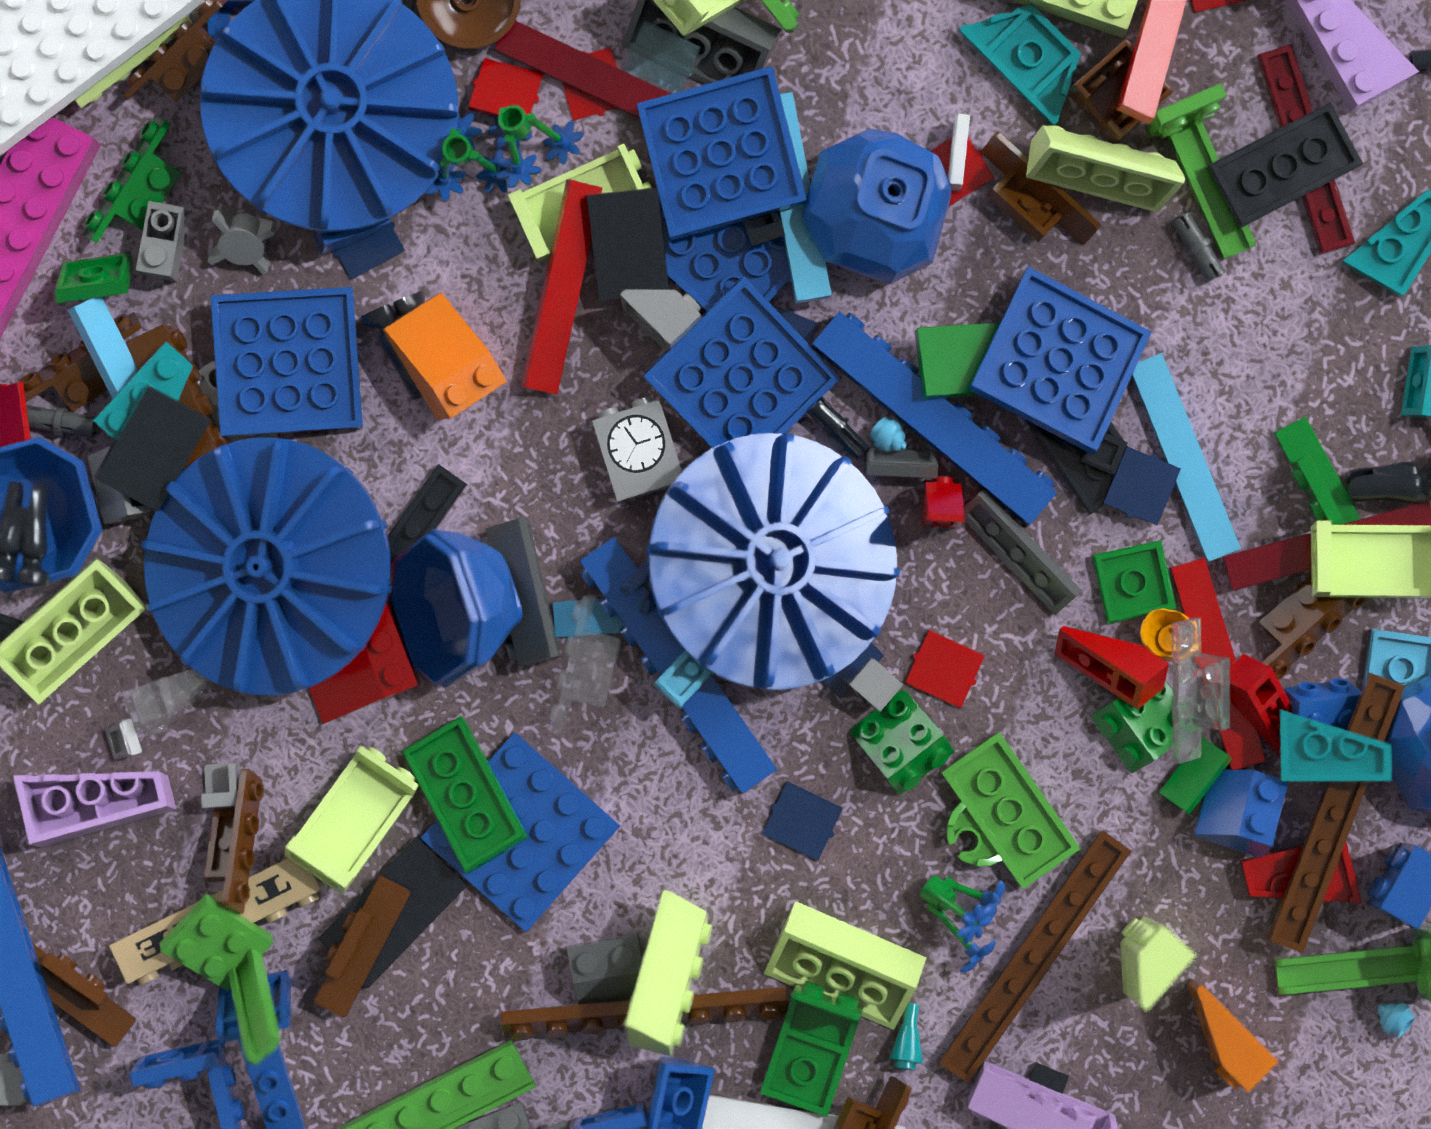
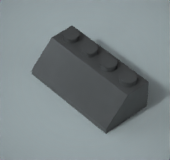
M638 0L622 45L699 82L709 84L766 68L782 29L734 7L683 36L653 0Z
M523 516L486 528L487 537L482 538V543L502 554L509 567L522 607L521 622L510 632L512 639L506 641L510 661L517 660L518 666L522 667L561 657L558 640L555 638L554 623L529 520Z

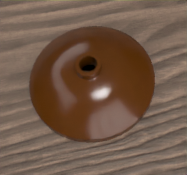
M416 0L421 20L428 26L436 38L447 45L461 49L482 48L498 41L513 26L521 5V0H471L469 4H463L460 0Z

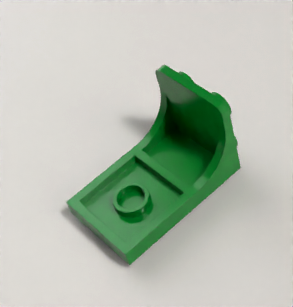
M805 981L803 985L797 984L792 991L787 1014L760 1094L828 1117L864 1007L857 1005L859 999L853 996L838 993L836 998L825 994V987Z

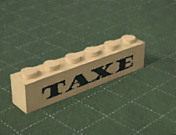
M288 858L249 877L250 896L249 900L245 903L244 914L240 915L253 923L263 918H266L268 923L287 915L285 907L295 902L301 908L318 900L317 892L324 889L321 880ZM223 890L211 897L222 903ZM197 903L109 945L127 984L137 980L141 986L159 977L158 969L169 964L171 970H174L183 965L161 952L160 942Z

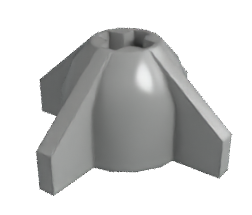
M220 209L214 211L212 222L221 230L218 244L209 253L208 262L213 265L223 259H227L229 262L237 265L253 264L262 274L267 273L270 263L265 252L267 238L275 235L277 225L273 221L248 213H236Z

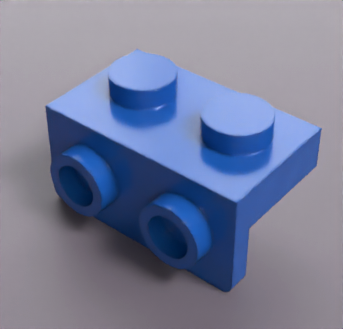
M1334 678L1330 682L1317 684L1301 682L1298 686L1285 688L1288 699L1293 703V714L1346 731L1361 691L1349 680L1343 678Z

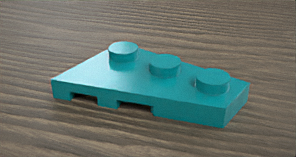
M1428 189L1379 232L1371 236L1355 252L1347 256L1342 261V264L1403 299L1431 254V191Z
M166 341L93 421L115 440L147 384L178 400L193 365Z
M1280 710L1282 782L1392 781L1390 744Z

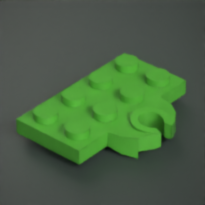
M997 732L941 771V774L960 800L959 804L951 811L946 823L948 844L956 843L958 835L966 830L972 831L977 838L976 846L972 850L961 851L957 855L962 861L975 866H991L1003 861L1021 889H1024L1081 849L1000 732Z

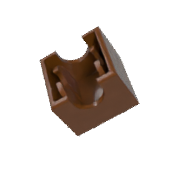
M1127 38L1079 79L1068 93L1070 98L1112 144L1119 143L1142 123V121L1117 110L1134 46ZM1165 81L1157 109L1174 92Z

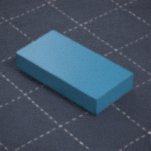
M600 599L553 602L555 638L621 633L619 629L625 625L617 614L613 617L609 616L600 603Z

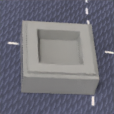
M132 718L105 727L115 761L142 752Z

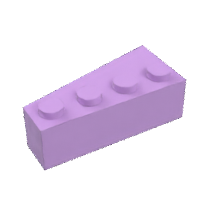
M1285 0L1349 113L1409 81L1419 72L1351 0Z
M159 771L112 774L13 775L29 844L40 848L176 810L169 777Z
M984 1061L967 1098L968 1108L972 1110L971 1113L984 1121L993 1120L1003 1125L1006 1129H1118L1115 1114L1064 1093L1056 1092L987 1061Z

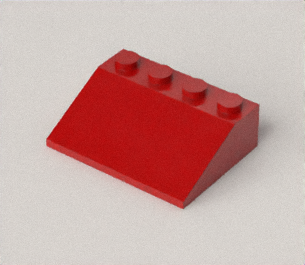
M388 598L386 599L380 621L367 642L366 648L337 674L309 688L322 724L421 686L416 669L410 663Z

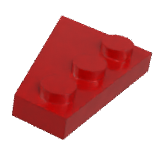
M1346 841L1323 901L1362 904ZM1303 844L1266 853L1262 858L1254 856L1239 860L1248 895L1283 898Z

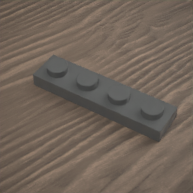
M985 489L964 507V520L1054 615L1080 594L1082 590Z

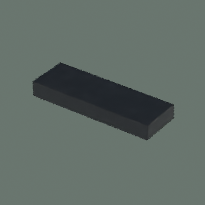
M438 464L387 536L390 559L394 561L396 557L432 530H436L468 484Z

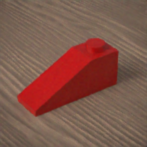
M937 476V478H932V482H925L923 487L921 526L957 528L963 524L964 506L961 484H953V477Z
M1066 626L1059 629L1054 655L1134 708L1139 709L1164 689L1169 663L1145 647Z
M1242 654L1220 676V679L1235 705L1281 759L1280 710L1292 713V705L1273 669L1246 654Z

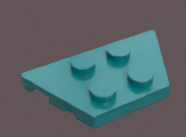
M1033 4L1016 8L1015 11L991 16L989 19L981 22L963 25L958 33L1051 126H1055L1060 117V112L1081 52Z

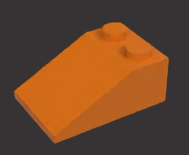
M442 292L382 329L436 420L453 418L507 382L490 351Z
M1191 979L1187 986L1211 1058L1218 1065L1214 1071L1234 1090L1240 1086L1249 1093L1279 1061L1202 984Z

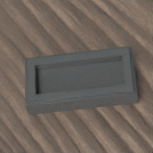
M868 447L866 450V475L937 478L938 460L937 451L904 449L901 451L884 452L875 447Z

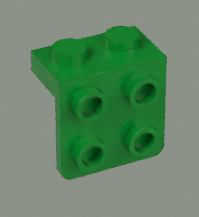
M1166 681L1164 689L1139 709L1134 708L1118 697L1090 716L1100 733L1106 737L1117 752L1122 763L1127 766L1131 773L1157 760L1192 731L1196 725L1195 720Z
M906 690L898 691L881 711L874 710L851 730L853 738L880 769L899 796L906 790L915 788L920 783L921 778L934 768H939L945 764L949 756L955 752L943 733Z

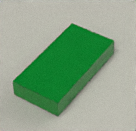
M1201 737L1159 793L1190 815L1232 758L1204 737Z

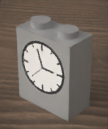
M651 396L631 402L632 408L619 412L618 407L609 408L598 412V419L592 420L618 504L667 489L682 472L660 399L652 401Z

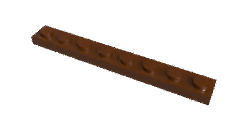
M1368 673L1347 731L1384 742L1405 686ZM1327 781L1269 932L1268 940L1301 953L1304 952L1369 781Z
M1103 830L1098 833L938 1062L969 1084L1131 853L1129 848Z
M786 987L696 994L693 997L689 1013L683 1011L680 1023L689 1022L692 1025H704L709 1023L710 1020L724 1019L727 1022H739L744 1020L745 1017L760 1016L763 1019L777 1018L781 1014H787ZM632 1000L501 1011L502 1027L505 1038H512L517 1041L528 1040L535 1035H547L558 1038L566 1036L570 1032L582 1031L585 1034L592 1035L601 1033L604 1029L618 1028L620 1031H626L625 1024Z

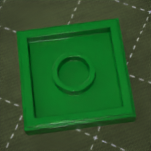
M131 253L63 262L54 292L57 303L128 293L134 266Z
M1161 540L1091 555L1106 624L1146 616L1152 610L1160 608L1177 609Z

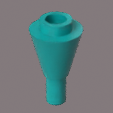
M908 1003L904 1010L903 1026L899 1029L888 1060L895 1062L894 1068L915 1071L916 1064H923L919 1029L917 1028L918 1004Z

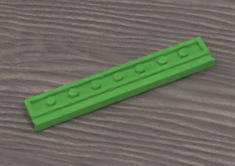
M510 1040L335 1129H454L536 1088V1085L513 1040Z

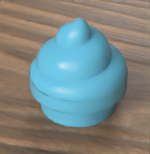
M882 418L870 433V439L874 442V447L880 451H901L907 446L904 441L905 432L903 431V425L897 419Z
M1391 1002L1378 1005L1380 1025L1387 1035L1393 1034L1397 1038H1400L1410 1028L1416 1016L1410 1012L1411 1008L1405 1003L1396 1004Z

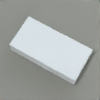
M958 114L953 125L948 181L952 190L960 191L963 185L970 115Z

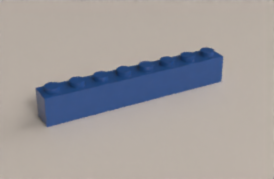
M839 311L812 343L811 347L982 490L985 489L1000 505L1027 527L1031 525L1057 494V491L1052 488L1055 484L1054 481L1040 470L1036 474L1025 466L1028 460L1012 447L1007 451L998 443L1000 437L988 426L984 425L980 428L970 419L973 417V414L957 402L953 406L945 398L924 399L921 378L916 375L919 372L918 368L904 357L900 361L889 353L892 347L878 335H875L872 339L862 330L865 325L850 312L845 316Z
M613 537L580 560L584 568L579 573L590 588L597 585L603 593L604 597L599 600L610 617L616 614L625 625L619 630L632 647L636 643L640 646L645 655L639 659L651 676L656 672L661 676L685 650L672 636L662 617L658 616V608L645 616L637 609L650 594L644 586L634 591L628 597L620 590L637 568L618 540ZM711 675L681 706L685 713L680 717L691 733L697 730L706 741L700 746L713 763L718 759L726 771L720 775L732 792L739 788L741 793L744 794L778 769Z
M0 846V1007L2 1013H0V1026L4 1034L9 1033L13 1047L9 1048V1053L15 1068L20 1067L24 1081L20 1082V1087L26 1102H32L34 1107H43L81 1092Z

